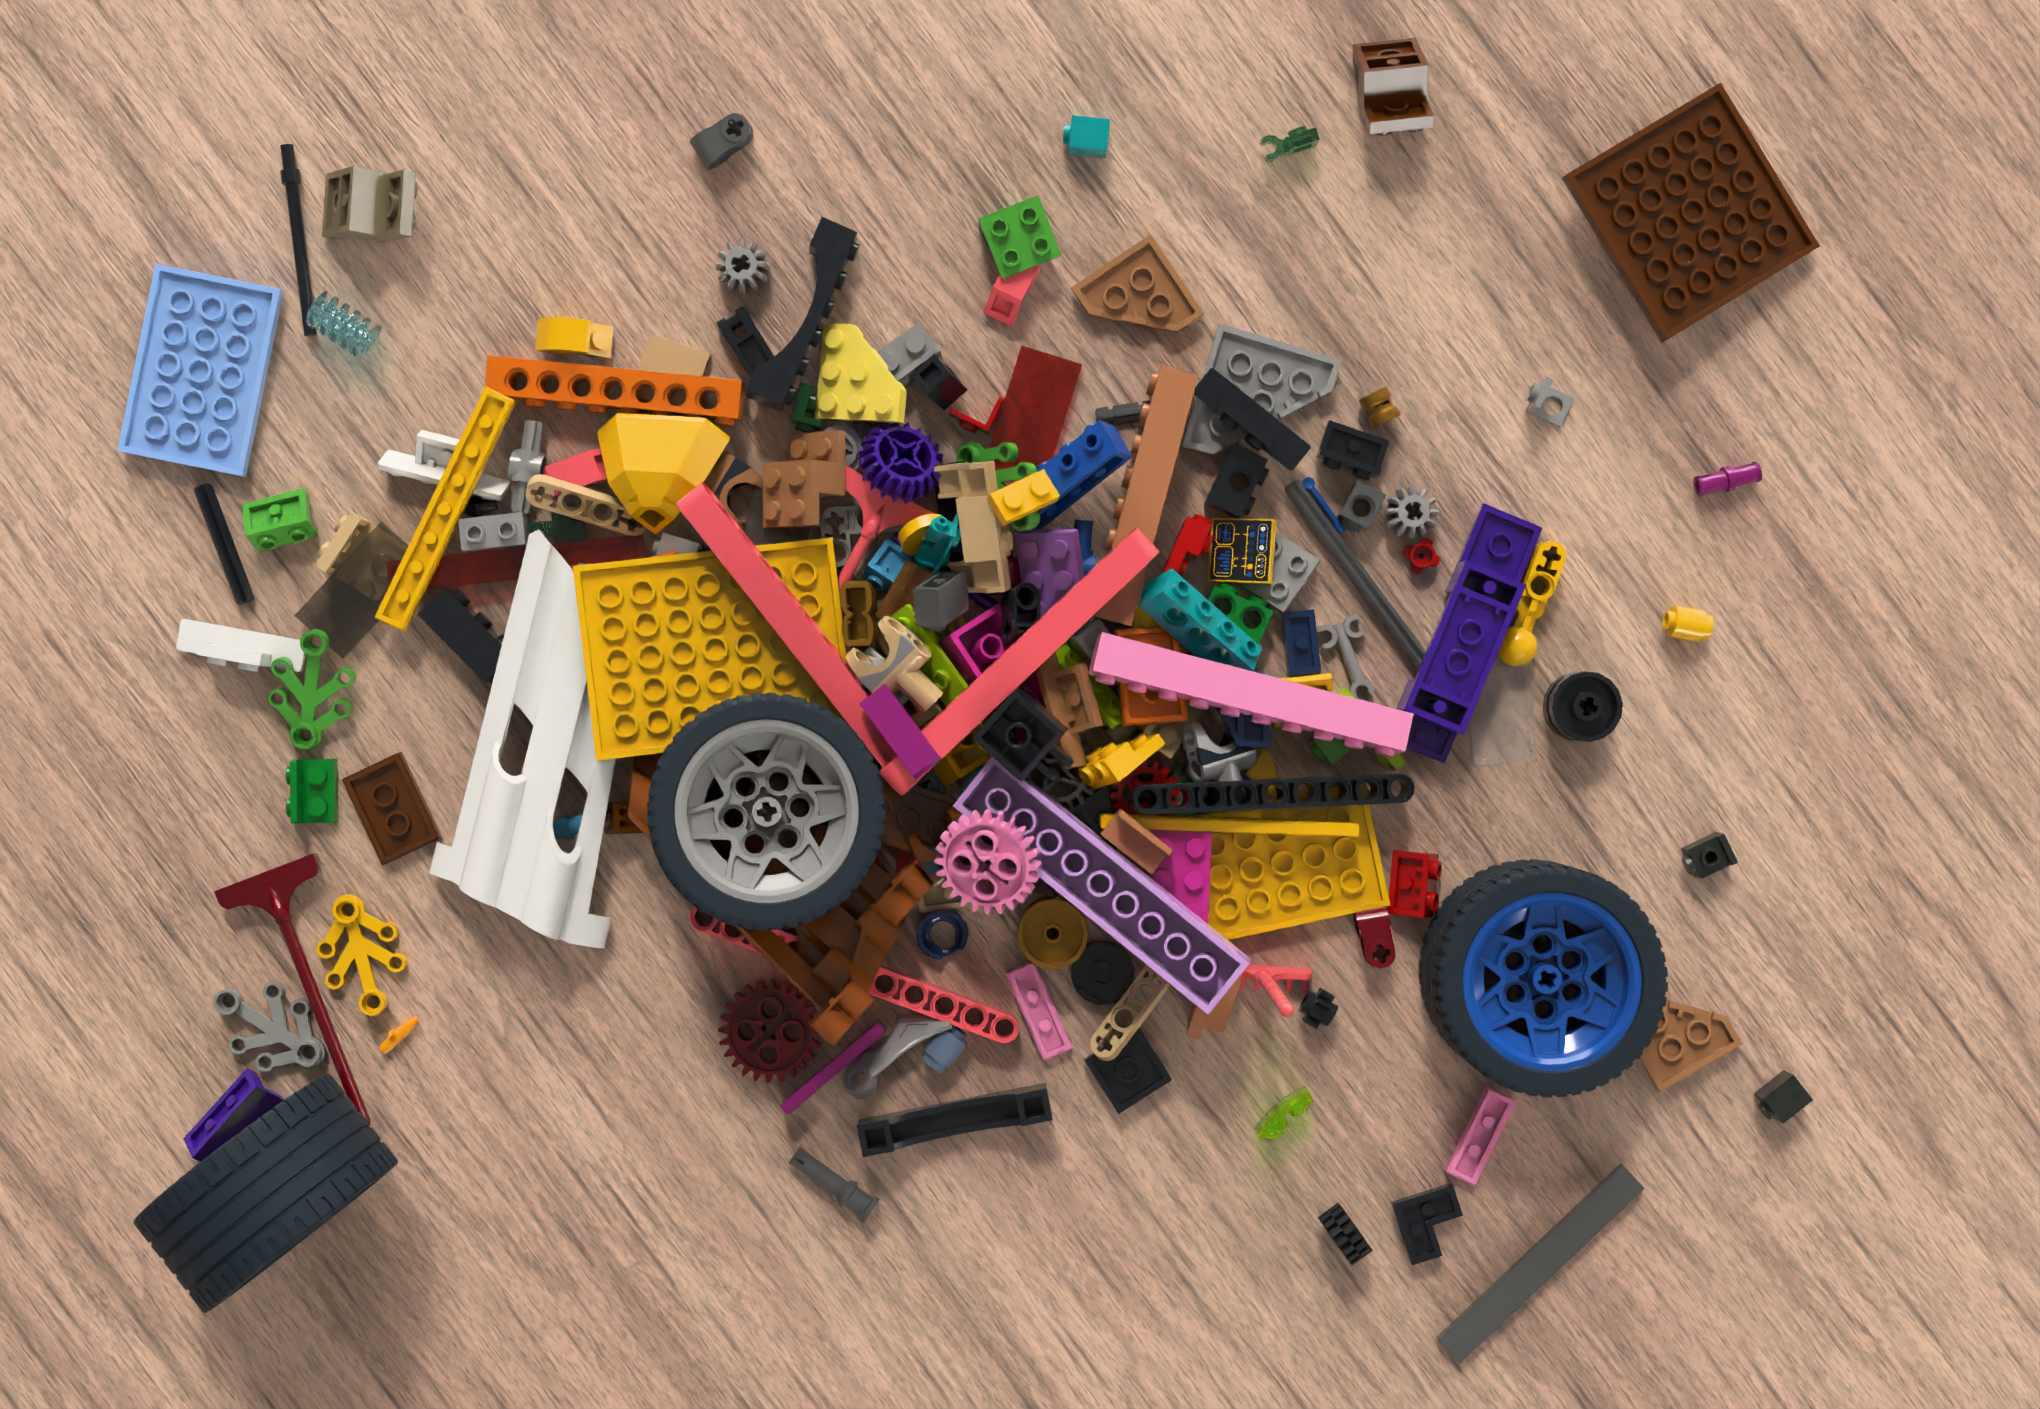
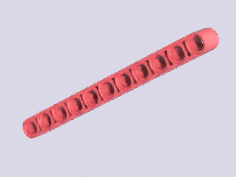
M701 482L677 501V506L850 727L863 740L876 760L884 767L896 753L860 706V703L870 696L871 693L711 489Z
M1138 527L1127 535L922 730L941 758L948 754L1160 552ZM896 754L879 773L902 796L933 767L915 779Z
M693 907L689 919L691 925L696 930L764 955L743 933L739 936L732 935L728 931L727 923L713 918L711 924L705 925L698 919L699 909ZM787 929L771 930L787 945L791 941H798L797 933ZM881 965L868 992L870 995L940 1021H948L956 1027L1000 1043L1011 1042L1018 1035V1020L1012 1013ZM883 974L889 975L894 982L893 988L888 991L879 989L876 984L878 976ZM910 986L920 987L924 993L923 999L918 1002L910 1001L906 996L907 988ZM940 997H948L953 1001L954 1008L950 1012L942 1013L938 1011L936 1001ZM971 1008H978L983 1012L984 1018L978 1024H971L966 1019V1012ZM1001 1019H1008L1012 1022L1014 1028L1011 1033L1001 1035L996 1031V1023Z

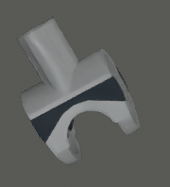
M1198 722L1188 723L1182 730L1184 756L1189 774L1194 782L1242 780L1240 771L1256 765L1257 756L1255 748H1236L1223 722L1220 741L1217 745L1209 739L1208 734H1205L1204 729ZM1239 786L1234 791V799L1238 804H1241L1246 798L1244 788Z

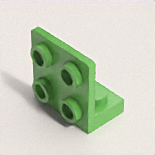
M1038 195L978 219L982 235H985L1000 276L1003 279L1056 259L1061 255Z

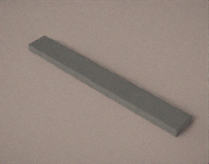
M1620 1163L1436 1337L1437 1340L1461 1363L1645 1188Z

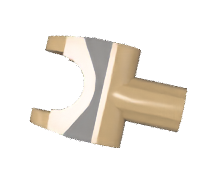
M884 616L878 622V626L885 635L884 638L889 646L888 657L876 659L868 654L865 655L859 649L852 648L846 655L847 662L861 682L872 693L883 684H886L893 694L900 690L924 713L943 694L920 670L931 658V652L912 631L897 620Z

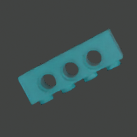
M1170 569L1146 583L1137 606L1196 657L1249 671L1255 670L1262 647L1177 572Z

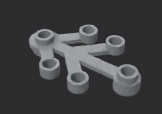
M270 982L263 989V995L269 1003L272 1020L243 1002L241 993L236 989L227 988L215 995L213 1005L218 1013L222 1015L236 1013L265 1032L252 1036L240 1034L231 1038L229 1049L233 1054L241 1055L249 1049L280 1042L292 1049L278 1054L267 1051L258 1055L255 1061L258 1070L268 1072L276 1066L294 1062L303 1068L312 1069L324 1061L326 1048L320 1039L313 1037L309 1019L312 1008L308 999L300 998L291 1003L290 1013L296 1017L299 1037L289 1031L282 997L285 995V986L281 982ZM272 985L276 986L279 990L277 997L270 994V987ZM228 995L233 996L235 999L233 1006H229L226 1003ZM298 1003L305 1005L306 1010L304 1014H300L297 1011L296 1006ZM237 1039H241L244 1042L243 1050H239L236 1047ZM307 1047H312L315 1050L313 1058L307 1056ZM264 1056L271 1059L270 1067L263 1065L262 1058Z

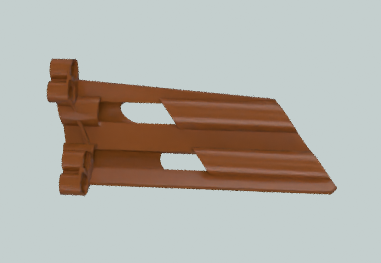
M663 753L634 756L628 818L649 839L650 832L647 822L648 793L654 771L656 772V765ZM757 754L745 755L757 766L760 758ZM747 778L739 780L736 784L737 793L747 797L752 780ZM716 779L713 781V783L711 784V786H713L714 784L718 783V782L716 781ZM735 810L725 821V824L730 828L739 827L743 822L742 813ZM823 824L810 828V833L818 846H820L827 826ZM751 835L745 841V848L752 854L760 853L764 848V841L758 835ZM710 840L715 850L728 862L731 842L729 840ZM773 858L762 875H777L788 872L790 869L778 859ZM912 860L895 878L874 861L870 871L858 888L839 906L813 921L795 926L798 937L797 952L792 950L771 930L737 928L820 1010L808 1025L831 1046H834L873 1002L874 999L868 992L874 978L894 944L910 910L933 885V882L926 872Z

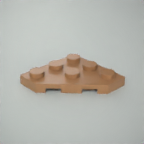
M1151 234L1071 287L1072 292L1088 316L1178 333L1204 315V312Z
M1667 1000L1666 1006H1663L1662 1012L1664 1014L1662 1020L1657 1025L1659 1028L1656 1034L1652 1035V1042L1648 1048H1644L1639 1060L1657 1091L1661 1092L1743 1043L1727 1016Z

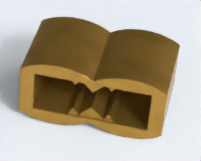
M868 581L843 582L840 590V603L845 613L842 622L843 640L846 646L850 648L874 647L878 638V626L873 616L876 607L874 587Z

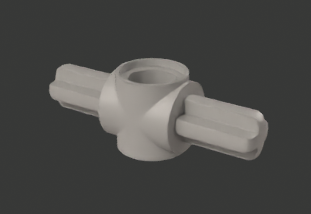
M535 420L525 421L521 449L512 451L509 460L508 477L511 481L515 482L511 507L514 513H530L531 504L525 496L527 482L534 475H544L542 469L547 466L546 456L540 453L544 425L542 422Z

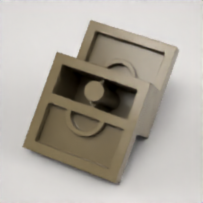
M351 166L327 173L322 237L338 239L349 236L384 243L412 236L416 223V218L413 214L414 199L418 192V185L415 181L416 172L403 169L386 173Z

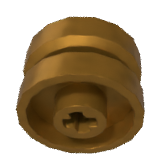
M1047 896L1035 900L1026 907L1020 916L1017 936L1020 949L1029 961L1040 968L1055 970L1068 967L1079 959L1086 948L1088 930L1085 917L1076 906L1066 898L1058 896L1051 898ZM1054 927L1058 929L1059 932L1056 939H1052L1050 935L1046 934L1049 928Z

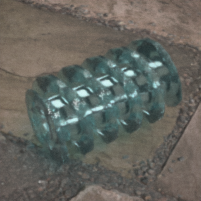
M328 291L320 294L309 308L306 319L307 325L313 329L317 328L318 332L323 336L328 335L329 340L334 343L338 342L339 346L345 350L349 349L350 354L355 357L368 352L378 339L382 326L377 324L370 330V318L367 317L360 323L358 321L361 312L356 310L349 316V304L345 303L338 309L337 306L340 298L334 296L329 301H326Z

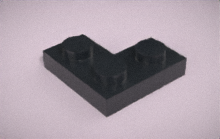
M1448 1183L1391 1202L1411 1265L1442 1256L1433 1225L1463 1216L1453 1184Z

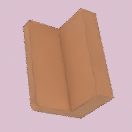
M1120 808L1100 833V835L1150 874H1153L1167 855L1170 856L1174 851Z
M1240 976L1209 1014H1206L1193 1003L1187 1023V1036L1199 1039L1202 1028L1221 1033L1225 1032L1241 984Z

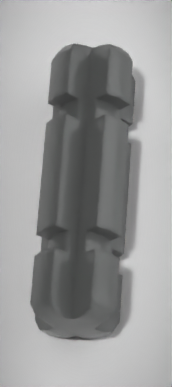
M1150 400L1142 401V405H1138V402L1112 406L1113 409L1109 410L1108 407L1097 408L1095 410L1096 422L1101 420L1111 425L1110 422L1114 421L1115 424L1139 421L1143 404H1150Z

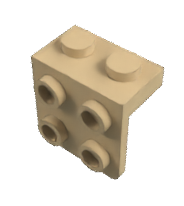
M350 512L348 516L344 515L336 524L334 531L337 533L331 542H326L318 551L317 558L319 560L315 567L325 573L336 575L370 599L377 601L382 598L388 589L408 546L363 516Z

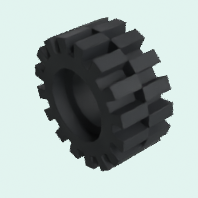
M1339 1202L1318 1217L1351 1265H1354L1373 1251Z

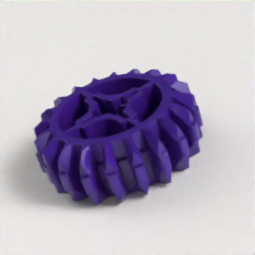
M884 422L879 428L874 427L869 435L863 439L857 458L860 460L858 470L864 472L863 481H871L870 490L879 489L881 491V498L887 494L891 496L893 503L901 498L906 505L911 499L918 502L923 496L927 497L938 486L941 475L938 471H934V467L943 465V454L938 453L939 444L930 443L931 434L926 436L921 434V427L914 430L910 428L909 422L904 424L903 427L899 423H892L890 426Z

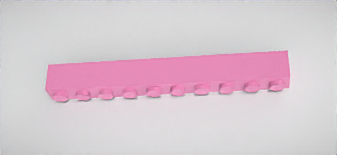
M1103 632L1096 638L1088 674L1096 676L1095 681L1103 684L1114 685L1115 681L1127 684V689L1134 692L1146 693V689L1159 692L1158 697L1161 699L1177 701L1179 697L1190 700L1189 705L1200 709H1208L1209 706L1221 708L1220 713L1230 717H1239L1240 713L1252 716L1251 721L1257 724L1270 725L1271 722L1283 724L1282 729L1288 732L1300 734L1302 730L1313 732V737L1316 739L1330 742L1333 738L1344 740V746L1362 750L1364 746L1375 748V754L1385 757H1394V754L1406 751L1414 715L1402 710Z

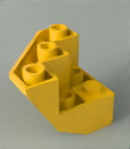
M616 413L597 432L609 486L629 515L654 534H657L681 512L677 506V501L701 482L705 481L730 440V436L708 419L700 417Z

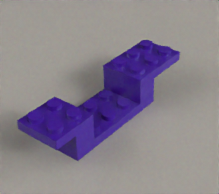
M1485 503L1481 504L1445 592L1450 594L1417 675L1414 680H1408L1396 708L1414 714L1406 746L1407 749L1445 763L1456 735L1465 733L1526 584L1520 581L1538 541L1542 527Z

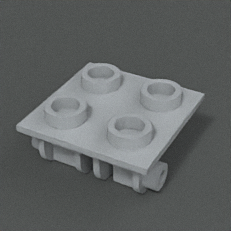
M1276 532L1273 583L1238 584L1267 601L1278 612L1282 611L1285 613L1321 560Z

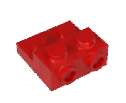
M1195 514L1193 518L1187 516L1182 523L1161 574L1173 569L1183 577L1189 560L1184 559V557L1195 560L1200 554L1204 556L1207 553L1214 537L1209 534L1213 523L1212 520Z

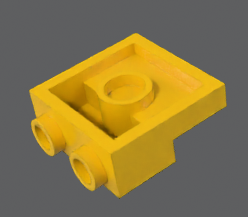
M1158 733L1148 737L1142 734L1133 741L1130 738L1119 745H1115L1112 742L1104 748L1098 747L1085 756L1087 762L1086 765L1079 768V775L1084 783L1093 789L1120 782L1164 746L1165 742Z

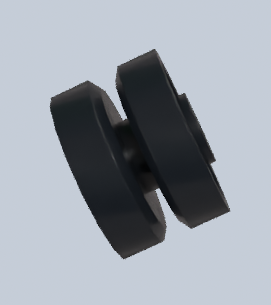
M1581 671L1562 675L1550 684L1544 695L1543 713L1546 723L1555 734L1566 740L1592 742L1603 739L1615 730L1622 716L1623 702L1618 688L1609 678L1600 673ZM1580 702H1584L1585 704L1584 711L1582 708L1579 707Z

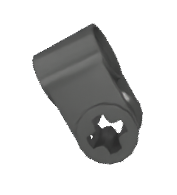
M732 113L713 126L696 134L690 140V144L707 170H711L747 146L753 138V129L743 115ZM736 124L741 128L742 132L738 137L732 129Z

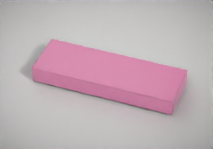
M1030 961L1007 971L1006 976L1043 1061L1072 1049V1044L1038 966Z
M1486 1085L1444 1171L1475 1186L1517 1100Z

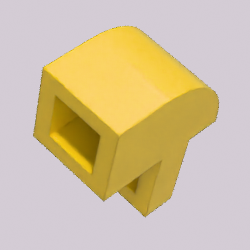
M567 317L538 319L535 351L563 356L578 354L609 359L611 358L613 327L591 323V320Z

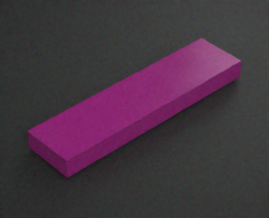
M878 1019L784 1099L780 1105L784 1112L791 1114L885 1034L886 1026Z

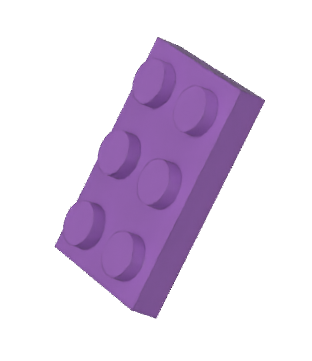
M1078 529L1017 531L1014 533L1021 583L1029 582L1038 588L1041 596L1040 617L1084 577Z

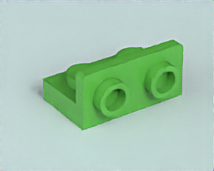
M304 488L242 504L245 536L257 551L273 550L278 546L294 542L300 543L318 536V529L311 520L309 494Z

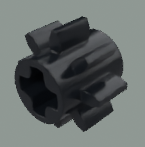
M1319 988L1317 994L1309 990L1298 1011L1305 1014L1302 1021L1315 1029L1318 1028L1320 1023L1327 1027L1338 1010V1005L1332 1003L1335 996L1322 988Z

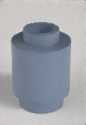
M952 1025V1029L934 1035L924 1048L925 1054L922 1056V1059L933 1069L942 1073L945 1068L952 1066L966 1047L967 1042L964 1040L966 1034L958 1027Z

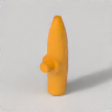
M418 1016L408 1019L397 1029L389 1031L388 1038L379 1045L380 1051L387 1054L413 1030L419 1020Z

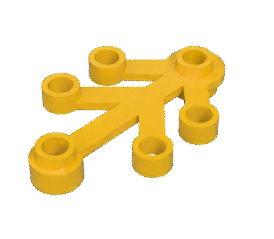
M345 894L338 897L333 903L332 915L335 921L325 939L318 943L316 952L323 959L334 957L338 952L337 941L344 930L347 929L349 942L333 970L326 974L325 984L333 990L343 987L347 981L346 973L355 959L364 991L359 998V1008L365 1015L375 1016L385 1010L387 997L377 988L369 956L385 964L388 970L394 973L404 970L407 967L408 960L403 953L397 952L393 954L363 937L360 925L378 933V937L384 942L395 940L399 935V927L393 922L384 923L365 912L363 901L358 896ZM347 904L354 907V913L351 916L345 913V906ZM386 926L391 927L393 930L391 938L384 935V928ZM325 943L330 944L332 947V952L329 955L323 952V945ZM394 957L401 959L402 965L400 968L393 966L392 959ZM333 974L339 975V985L332 983L331 976ZM372 996L378 997L380 1001L378 1007L371 1005L370 998Z

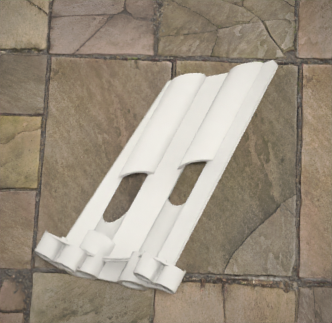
M537 530L529 534L453 845L447 846L436 842L429 873L454 882L468 896L489 906L496 907L521 920L523 924L542 935L556 940L561 939L570 944L604 948L612 916L604 917L588 912L615 759L596 761L573 569L547 540L544 534ZM514 703L533 725L522 774L518 776L509 775L500 765ZM565 767L575 775L588 793L575 847L568 854L563 852L558 846L553 831V815Z

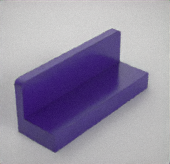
M247 1068L183 1138L192 1158L201 1162L248 1125L284 1101L282 1096L264 1088L257 1073Z

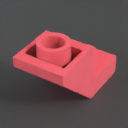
M1042 264L1005 279L1001 278L999 274L983 313L1012 327L1016 322L1026 294L1034 286Z
M601 448L582 452L545 466L542 469L544 475L586 488L590 485L608 482ZM555 490L553 498H558V490Z

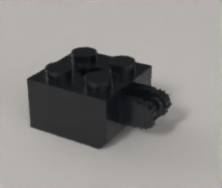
M1021 686L1017 687L972 738L1020 781H1023L1035 767L1053 782H1057L1061 778L1058 771L1043 760L1048 752L1066 767L1070 768L1074 763L1073 759L1056 744L1067 732L1068 728ZM1015 726L1018 728L1023 727L1027 731V740L1024 737L1021 740L1015 737L1017 734Z

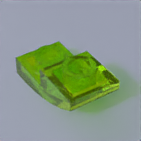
M1306 1086L1285 1096L1265 1113L1255 1127L1259 1139L1266 1137L1267 1140H1272L1284 1134L1283 1129L1289 1127L1285 1118L1286 1114L1290 1113L1291 1116H1295L1309 1109L1308 1105L1314 1103Z

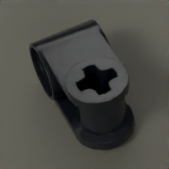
M1022 582L1005 592L1001 598V639L1004 644L1010 645L1016 642L1041 618L1040 592L1032 583ZM1017 595L1022 597L1024 605L1019 602Z

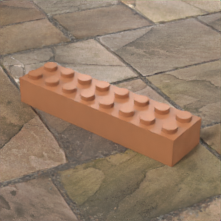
M1163 365L1160 366L1158 373L1152 372L1146 395L1151 396L1150 404H1143L1138 421V426L1143 427L1141 435L1135 434L1130 450L1135 460L1133 467L1127 465L1121 487L1127 488L1125 497L1117 499L1113 518L1118 519L1116 529L1110 528L1104 549H1108L1111 552L1137 527L1154 544L1199 375ZM1148 564L1092 616V619L1099 618L1103 622L1130 628Z

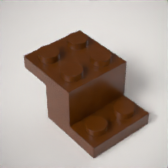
M1416 37L1353 44V58L1358 68V106L1369 134L1385 136L1396 131L1419 132L1424 128L1434 127V114L1428 103L1429 65Z

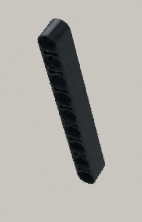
M1404 774L1141 784L1134 786L1129 791L1127 802L1131 810L1141 814L1403 803L1410 800L1414 794L1415 786L1412 779ZM1395 780L1401 786V791L1396 797L1391 793V784ZM1364 781L1370 786V793L1366 798H1363L1360 794V786ZM1333 782L1339 787V795L1334 800L1328 793L1329 787ZM1301 784L1306 785L1308 788V796L1304 801H1301L1297 796V789ZM1270 785H1273L1277 790V797L1273 802H1269L1265 795L1266 789ZM1239 786L1243 787L1246 792V798L1241 804H1238L1234 799V791ZM1208 787L1213 790L1215 795L1214 801L1210 805H1206L1202 800V793ZM1175 789L1180 790L1183 794V801L1178 807L1173 806L1170 801V795ZM1144 790L1148 791L1151 795V803L1147 808H1142L1138 802V796Z

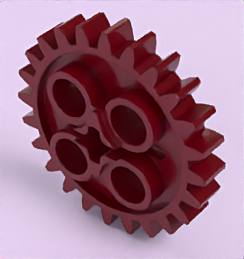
M771 978L768 987H765L762 980L759 979L756 983V990L749 984H746L744 986L745 996L738 991L734 994L738 1002L737 1004L729 1001L726 1003L725 1006L731 1011V1014L722 1013L720 1016L723 1021L727 1022V1025L719 1027L718 1031L727 1034V1037L723 1038L719 1044L729 1045L730 1047L724 1054V1057L734 1055L736 1059L732 1063V1067L734 1068L742 1064L744 1066L742 1076H745L750 1070L754 1071V1081H757L761 1074H765L766 1082L770 1083L773 1075L776 1074L779 1081L783 1082L786 1071L794 1078L797 1075L796 1065L803 1070L807 1068L804 1057L811 1060L815 1058L816 1055L810 1050V1047L819 1048L821 1045L819 1041L813 1039L814 1036L819 1034L808 1025L815 1017L811 1013L816 1009V1006L814 1004L807 1006L805 1002L808 998L805 995L802 997L797 996L799 991L797 987H794L792 991L787 990V980H784L780 987H776L775 979ZM767 1000L775 1001L779 1005V1014L775 1016L766 1014L763 1009L764 1002ZM790 1010L792 1015L775 1031L777 1037L773 1034L769 1035L754 1051H751L749 1046L766 1030L764 1024L768 1027L772 1026L786 1011ZM743 1022H750L755 1026L756 1035L754 1037L748 1038L742 1035L740 1026ZM791 1023L798 1025L801 1029V1037L798 1039L789 1038L785 1033L786 1025ZM767 1045L775 1047L778 1051V1058L773 1061L765 1059L762 1055V1048Z

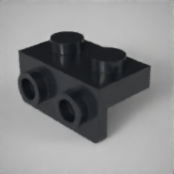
M1329 420L1315 458L1321 459V465L1327 468L1340 470V467L1353 470L1352 476L1370 481L1371 477L1377 478L1380 476L1382 470L1380 468L1390 441Z

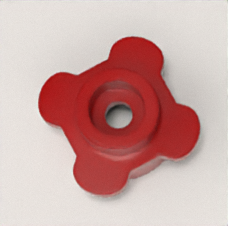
M1425 537L1413 546L1406 545L1404 547L1403 555L1408 558L1412 573L1420 574L1423 569L1429 566H1438L1440 557L1436 555L1431 539ZM1419 553L1424 554L1423 559H1420L1418 557Z

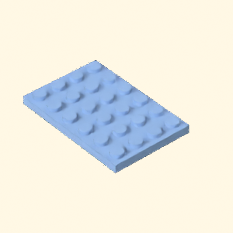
M155 263L117 451L246 477L284 291L279 288Z

